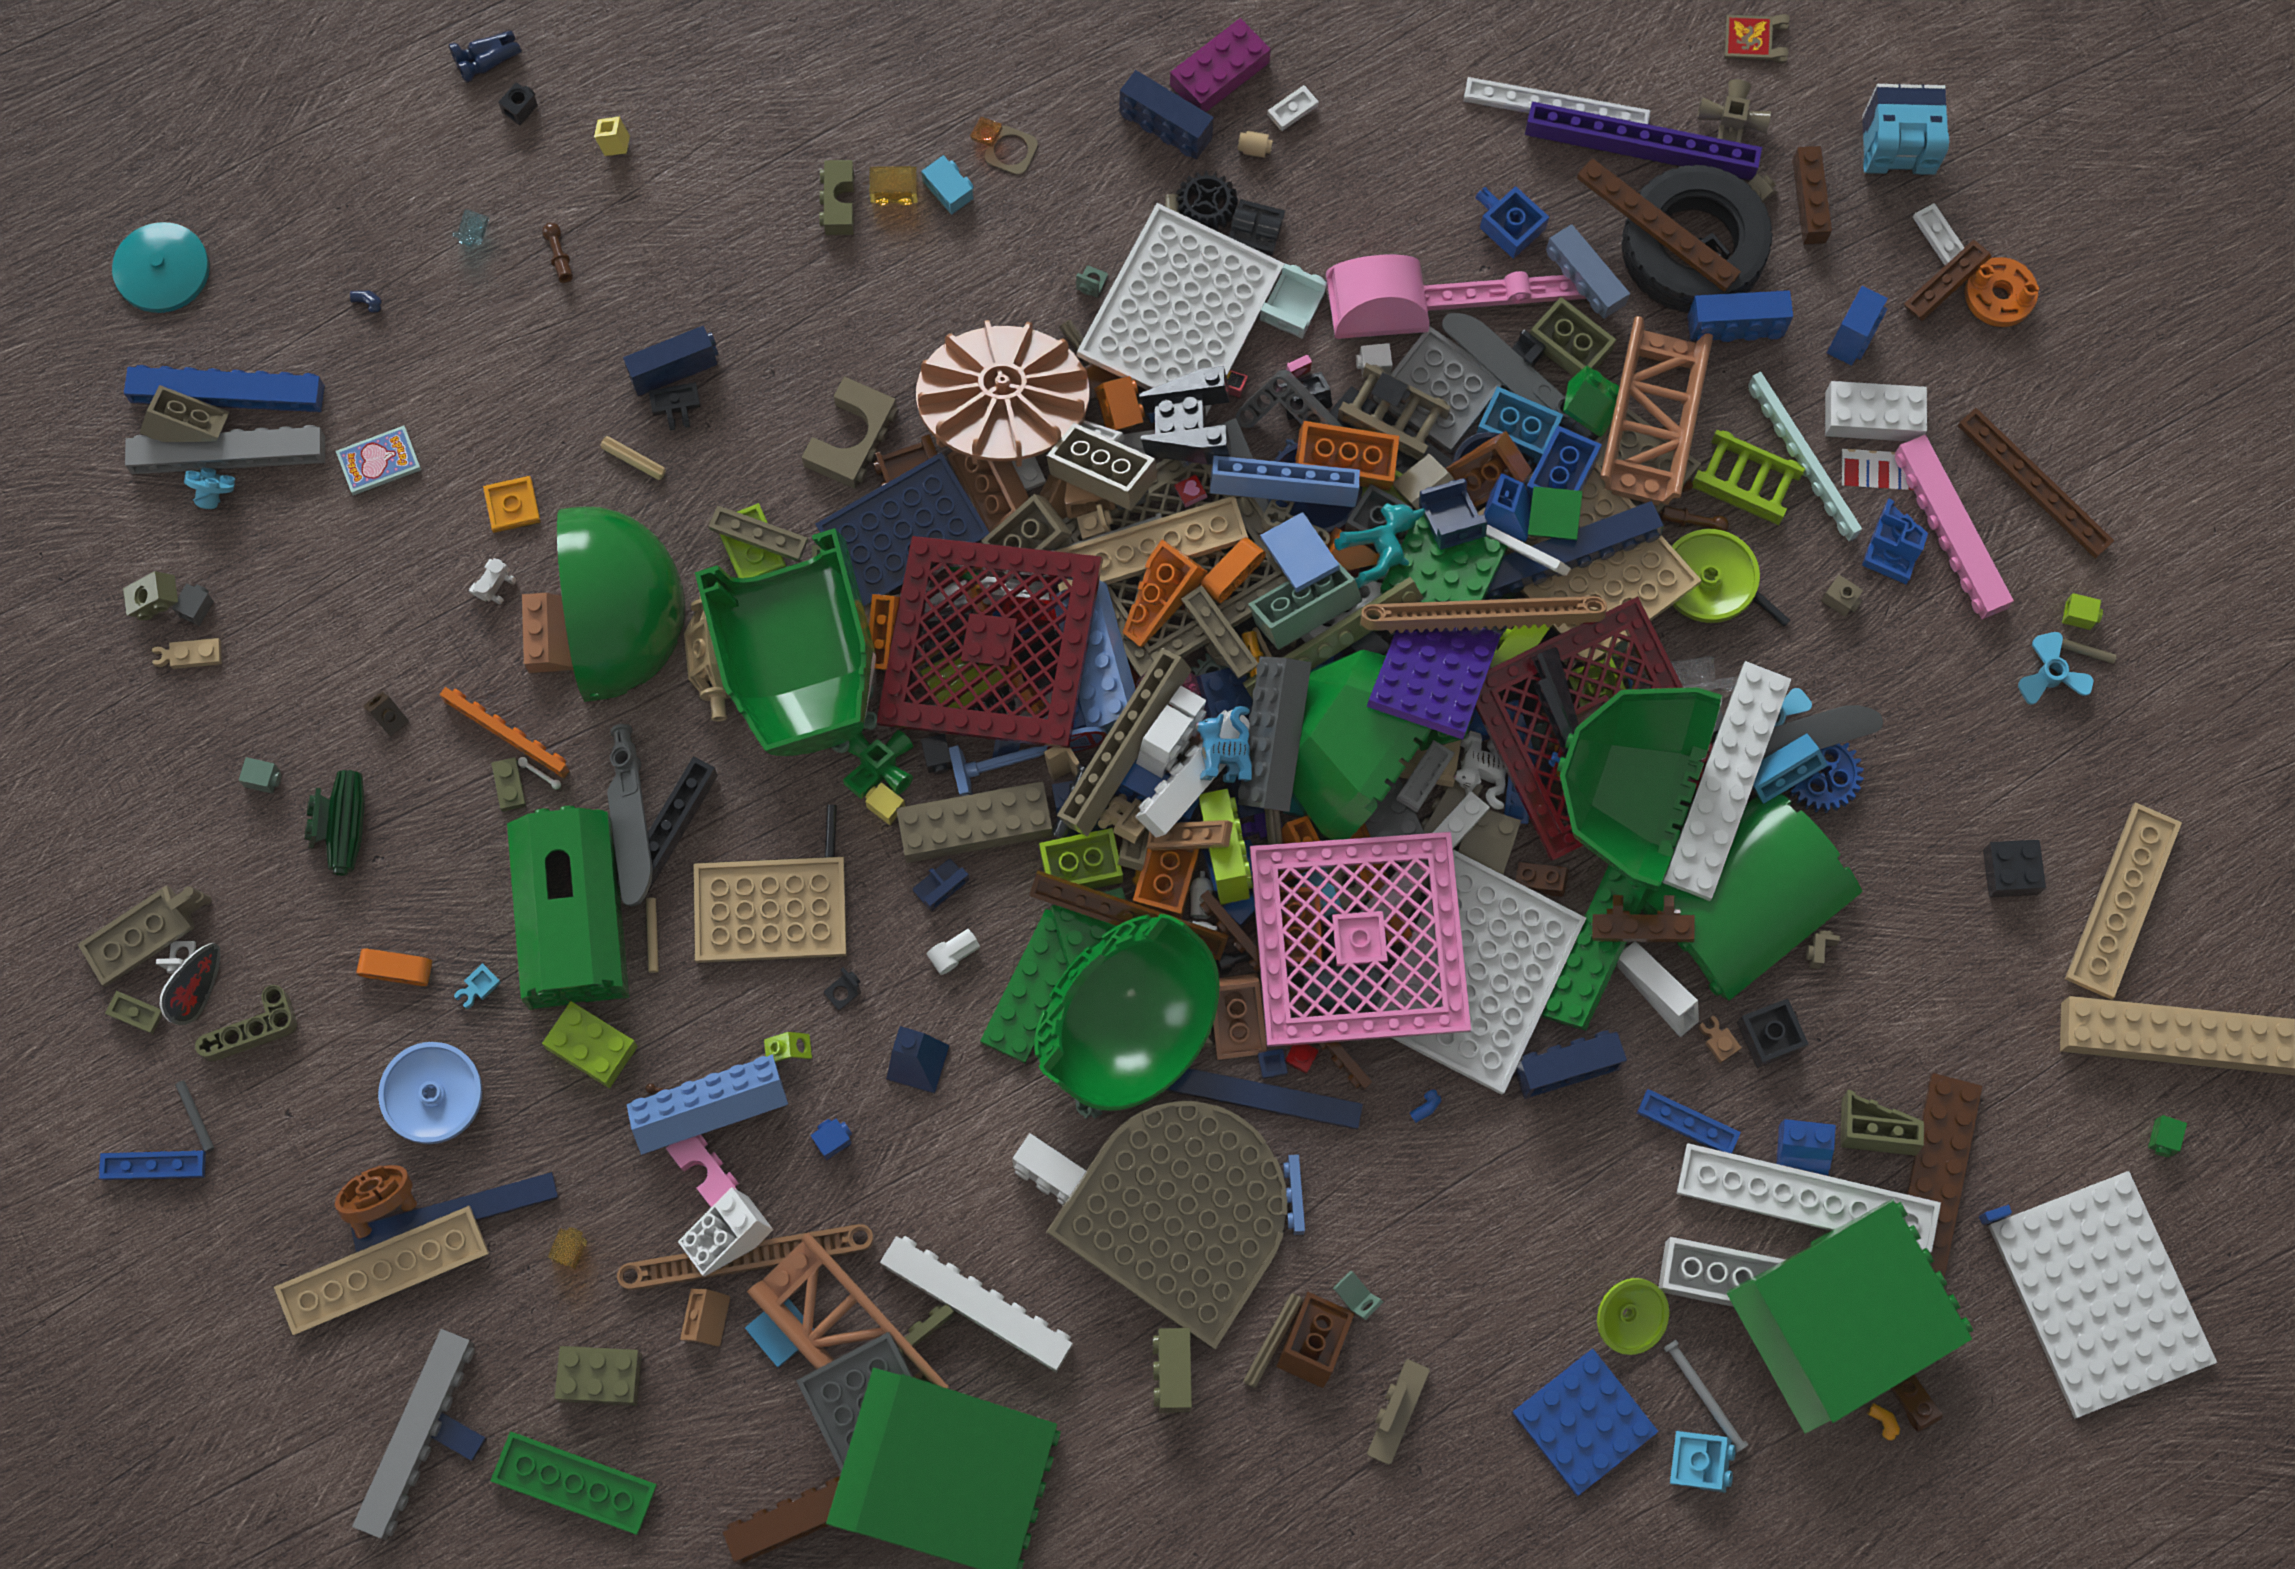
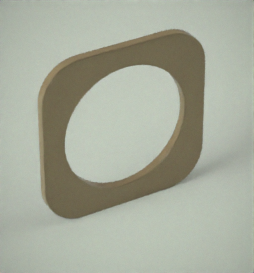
M1001 126L996 129L986 149L985 161L989 165L1015 175L1023 174L1027 170L1037 149V140L1030 134L1009 126ZM1013 135L1020 137L1027 144L1028 154L1021 163L1006 165L996 158L994 153L995 145L1005 136Z

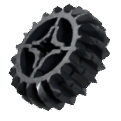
M1207 170L1203 176L1196 172L1195 178L1188 176L1187 182L1182 181L1180 189L1176 191V194L1179 195L1176 198L1177 202H1179L1178 211L1180 214L1209 228H1213L1215 231H1218V225L1225 228L1227 221L1231 222L1233 220V215L1238 205L1236 189H1232L1233 184L1231 181L1226 182L1225 175L1217 178V172L1213 173V176H1210ZM1194 193L1196 195V200L1194 201V204L1190 206L1188 203V199ZM1223 197L1226 204L1219 210L1217 203Z

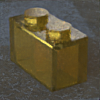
M917 166L870 167L869 194L871 203L886 205L888 203L909 205L911 203H918Z

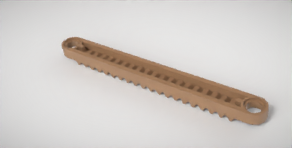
M1597 596L1371 604L1362 609L1360 623L1368 630H1388L1390 633H1393L1395 630L1403 633L1405 629H1408L1410 633L1415 629L1423 632L1427 628L1429 632H1432L1435 628L1442 632L1444 628L1452 631L1455 627L1459 631H1462L1464 627H1467L1468 630H1472L1474 627L1482 630L1484 626H1487L1488 630H1491L1494 626H1497L1498 629H1501L1503 626L1511 629L1513 625L1520 629L1523 625L1531 628L1533 624H1536L1537 628L1546 624L1547 628H1549L1552 624L1560 627L1562 623L1569 627L1572 623L1580 626L1581 623L1603 620L1606 616L1607 603ZM1589 607H1596V608H1598V609H1600V610H1599V611H1592V610H1590V609H1588V608H1589ZM1375 615L1378 616L1379 619H1369L1367 616Z
M863 1224L809 1232L831 1257L863 1252L872 1246L874 1240L871 1229ZM864 1231L867 1233L868 1240L865 1244L858 1245L853 1241V1236L856 1232ZM806 1233L763 1240L755 1249L705 1277L702 1276L689 1256L684 1253L624 1264L617 1272V1280L623 1288L637 1290L776 1267L802 1242L801 1238ZM628 1270H635L638 1274L637 1280L632 1284L626 1283L623 1279L625 1272Z

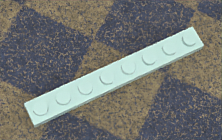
M1759 372L1753 375L1748 385L1750 394L1753 398H1757L1761 404L1763 414L1766 418H1770L1774 424L1775 433L1778 437L1783 438L1790 456L1795 457L1800 466L1805 468L1803 476L1808 477L1812 484L1813 492L1816 496H1820L1824 502L1826 512L1829 516H1833L1837 522L1840 534L1846 536L1848 541L1857 538L1862 530L1858 521L1763 374Z

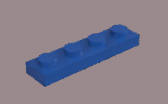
M1649 1089L1646 1090L1636 1112L1707 1147L1731 1154L1741 1133Z
M206 1152L100 1153L99 1179L205 1178Z

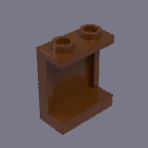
M930 434L922 436L921 443L882 456L880 451L875 453L876 461L873 462L877 476L882 475L884 482L881 483V486L937 455Z

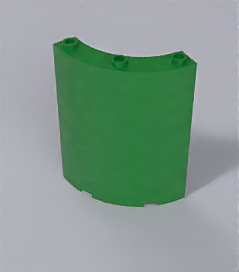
M1782 794L1777 795L1764 804L1756 796L1746 804L1711 901L1667 885L1662 881L1658 892L1650 891L1642 908V912L1645 915H1657V911H1664V895H1674V909H1680V915H1694V942H1677V944L1695 960L1709 981L1708 987L1716 996L1720 995L1728 1001L1863 892L1849 867L1844 868L1837 857L1841 854L1832 842L1802 810L1797 813L1789 806L1791 801Z

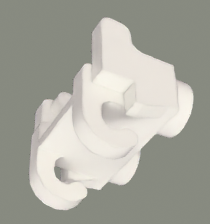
M489 559L485 565L487 570L480 580L473 583L469 592L485 602L486 600L489 602L492 600L501 605L504 599L499 595L495 596L496 592L504 580L514 585L517 579L512 575H507L510 569L501 560Z

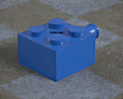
M1516 186L1501 200H1498L1486 187L1482 188V191L1480 190L1475 197L1476 200L1489 210L1482 217L1480 229L1513 259L1546 230L1549 216Z

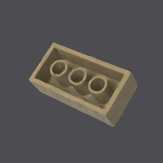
M1076 423L1071 425L1047 455L1050 475L1130 511L1157 479L1155 458Z

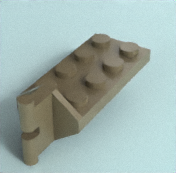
M165 886L80 942L78 946L101 985L106 987L193 930L195 927L191 914L202 906L210 904L212 899L209 895L190 886L185 887L184 891L178 895L175 894L171 887Z

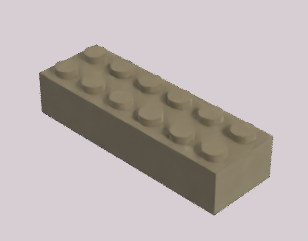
M1043 781L896 808L906 863L1053 836Z

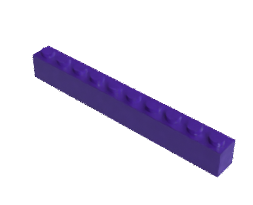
M1534 101L1531 103L1524 134L1677 166L1702 165L1715 167L1729 172L1738 178L1752 180L1755 177L1762 147Z

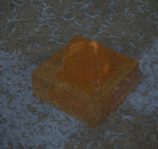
M980 117L970 136L973 141L993 147L1003 128L1001 123Z

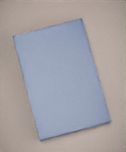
M1303 512L1260 535L1262 542L1296 592L1340 570L1338 562Z

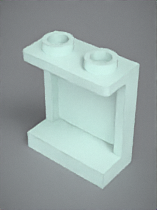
M1284 264L1282 274L1270 298L1261 309L1260 320L1303 339L1326 293L1327 282L1321 276L1316 274L1310 275L1296 265Z

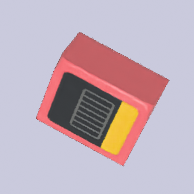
M1230 370L1227 375L1229 394L1240 398L1248 376Z

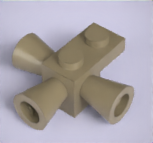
M1733 79L1728 83L1729 96L1727 95L1724 106L1702 97L1697 120H1720L1717 138L1740 143L1744 125L1766 134L1771 111H1748L1750 100L1746 98L1751 89V84L1742 79Z

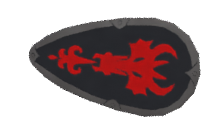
M209 943L192 953L165 984L160 995V1008L163 1016L169 1022L176 1025H187L195 1021L202 1013L219 970L220 947L218 944Z

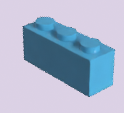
M1806 733L1762 760L1752 789L1764 804L1828 765L1819 747Z

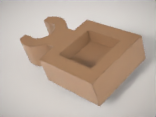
M1712 1016L1709 1020L1713 1024V1028L1708 1029L1704 1023H1701L1699 1030L1702 1034L1711 1038L1705 1044L1718 1062L1722 1063L1740 1051L1742 1047L1728 1028L1723 1031L1719 1029L1718 1019Z

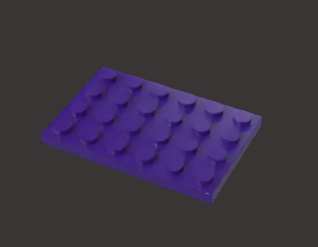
M1457 627L1452 631L1444 628L1442 632H1439L1438 628H1435L1432 632H1429L1428 628L1424 629L1423 632L1415 629L1412 633L1408 629H1405L1403 633L1396 630L1368 700L1367 707L1463 739L1501 634L1486 628L1478 630L1477 627H1474L1472 630L1464 627L1462 631H1459Z

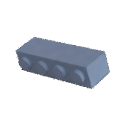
M1572 224L1549 238L1546 247L1549 258L1560 266L1564 276L1571 279L1576 285L1579 294L1586 297L1596 313H1599L1604 319L1626 305L1630 295L1629 291Z

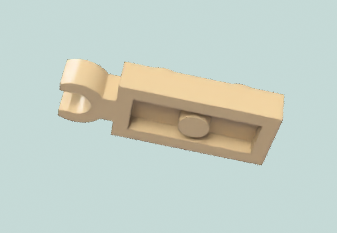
M219 638L169 643V650H165L162 647L152 648L154 654H162L161 659L153 660V664L156 667H164L169 662L172 669L222 664L221 641Z

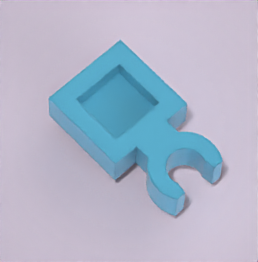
M482 963L464 980L468 987L458 990L454 997L459 1000L462 996H468V1000L463 1006L469 1009L473 1006L476 996L484 1000L501 982Z

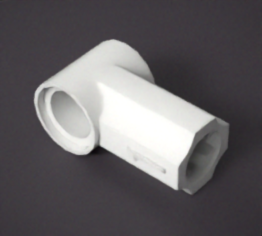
M967 929L948 942H941L932 947L927 952V956L939 974L943 975L954 969L960 960L979 949L980 945L973 933Z

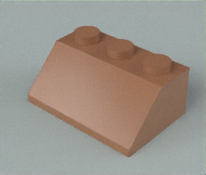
M550 593L522 594L524 665L528 673L573 670L562 596Z

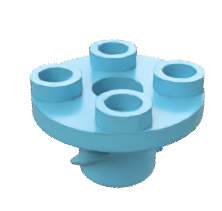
M204 467L201 468V472L186 471L184 482L189 487L196 489L193 501L198 507L214 509L218 506V502H220L219 495L221 493H230L234 490L235 478L216 474V470Z

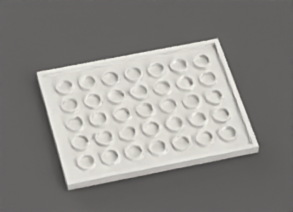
M1157 203L1077 350L1076 356L1121 378L1131 376L1132 381L1135 380L1138 386L1146 390L1204 368L1224 366L1227 376L1278 279L1284 263ZM1212 405L1206 406V416Z
M1453 850L1471 1031L1395 1037L1392 1039L1503 1095L1586 918ZM1430 901L1424 909L1433 916L1432 902ZM1421 914L1416 925L1424 930L1430 921ZM1433 925L1426 934L1435 940ZM1414 930L1412 938L1408 940L1411 944L1419 936ZM1422 938L1415 947L1426 955L1433 946ZM1405 946V948H1404L1402 954L1408 949L1406 946ZM1435 950L1429 959L1438 965L1437 952ZM1411 951L1404 961L1412 968H1415L1421 959ZM1424 963L1417 972L1429 980L1435 973V970ZM1399 964L1392 974L1403 982L1410 972ZM1438 974L1431 983L1440 990ZM1413 976L1406 985L1417 994L1424 984ZM1389 979L1384 990L1392 995L1399 986ZM1428 987L1420 995L1429 1005L1438 997ZM1402 989L1395 999L1406 1007L1412 1000V997ZM1382 995L1377 1004L1379 1009L1387 1001ZM1440 1000L1434 1008L1442 1007V1001ZM1415 1001L1409 1009H1422L1424 1007ZM1390 1003L1384 1011L1399 1009Z
M2129 1171L1988 1226L2074 1419L2217 1363Z

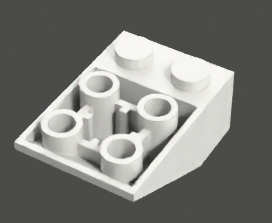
M731 1187L678 1243L702 1276L705 1277L755 1249L773 1229L751 1199Z

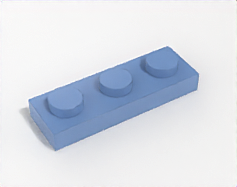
M1289 1155L1287 1162L1283 1163L1284 1178H1289L1290 1187L1286 1188L1287 1203H1291L1292 1212L1287 1213L1288 1229H1293V1235H1304L1305 1224L1299 1155Z

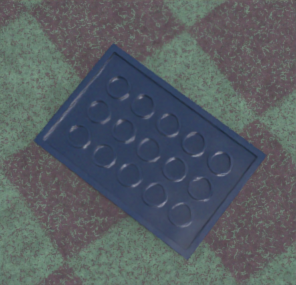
M942 452L815 524L820 533L836 528L845 538L864 608L871 605L872 594L888 595L903 586L912 536L979 543L990 533Z

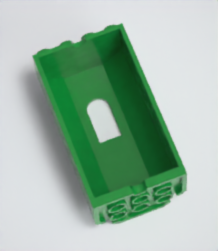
M568 805L554 811L545 808L537 809L535 813L526 814L507 823L520 995L523 1003L529 1010L566 1006L570 1001L573 1003H590L630 998L620 887L617 884L619 875L611 818L608 812L601 809L575 808V806ZM554 851H564L570 857L573 897L548 899L546 859Z

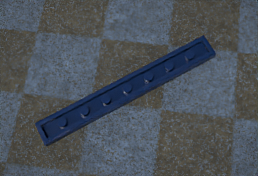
M1190 1068L1165 1090L1356 1130L1359 1127L1363 1106L1362 1103Z
M550 1172L370 1222L368 1225L372 1231L363 1238H357L353 1228H351L357 1253L467 1206L471 1207L474 1217L478 1221L559 1198L554 1175Z

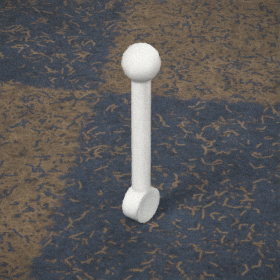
M525 757L518 759L520 767L528 768L549 782L553 789L561 787L559 780H553L529 764Z

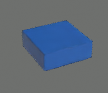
M2006 1205L1985 1212L1979 1218L1982 1225H1987L2007 1218L2011 1215L2012 1211L2010 1206Z

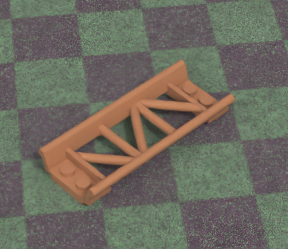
M1640 316L1634 318L1600 478L1605 481L1604 489L1612 491L1613 495L1645 503L1652 501L1657 506L1660 503L1668 505L1673 498L1681 497L1713 340L1712 334L1706 333L1694 343L1645 331L1644 319ZM1639 356L1662 362L1635 373ZM1678 366L1691 369L1686 393L1641 382ZM1642 392L1680 401L1681 404H1684L1680 425L1678 426ZM1630 395L1668 430L1625 420ZM1629 430L1669 440L1665 444L1628 459H1617L1623 431ZM1674 450L1670 472L1640 465Z
M809 1232L801 1238L802 1242L763 1280L753 1285L747 1291L816 1369L834 1361L823 1347L872 1340L890 1332L896 1345L920 1370L914 1378L949 1388ZM825 1265L847 1289L850 1295L813 1330L818 1271ZM807 1282L802 1325L784 1303ZM857 1302L881 1327L822 1337Z

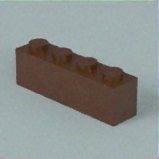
M1821 146L1798 147L1792 161L1803 245L1827 243L1832 227Z

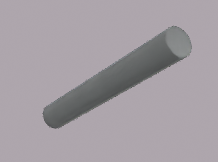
M180 1081L175 1084L204 1151L206 1153L214 1149L213 1143L185 1081Z

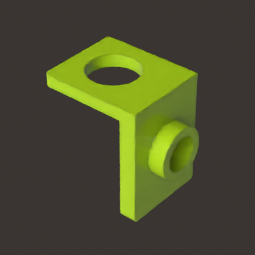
M786 1032L764 1039L766 1057L773 1055L775 1063L789 1058H812L809 1034ZM798 1039L804 1043L805 1049L803 1053L797 1048L796 1043Z

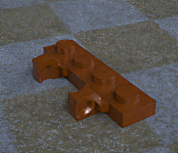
M1613 895V909H1607V914H1593L1592 940L1694 942V915H1680V909H1674V895H1664V911H1657V915H1630L1629 911H1623V895Z

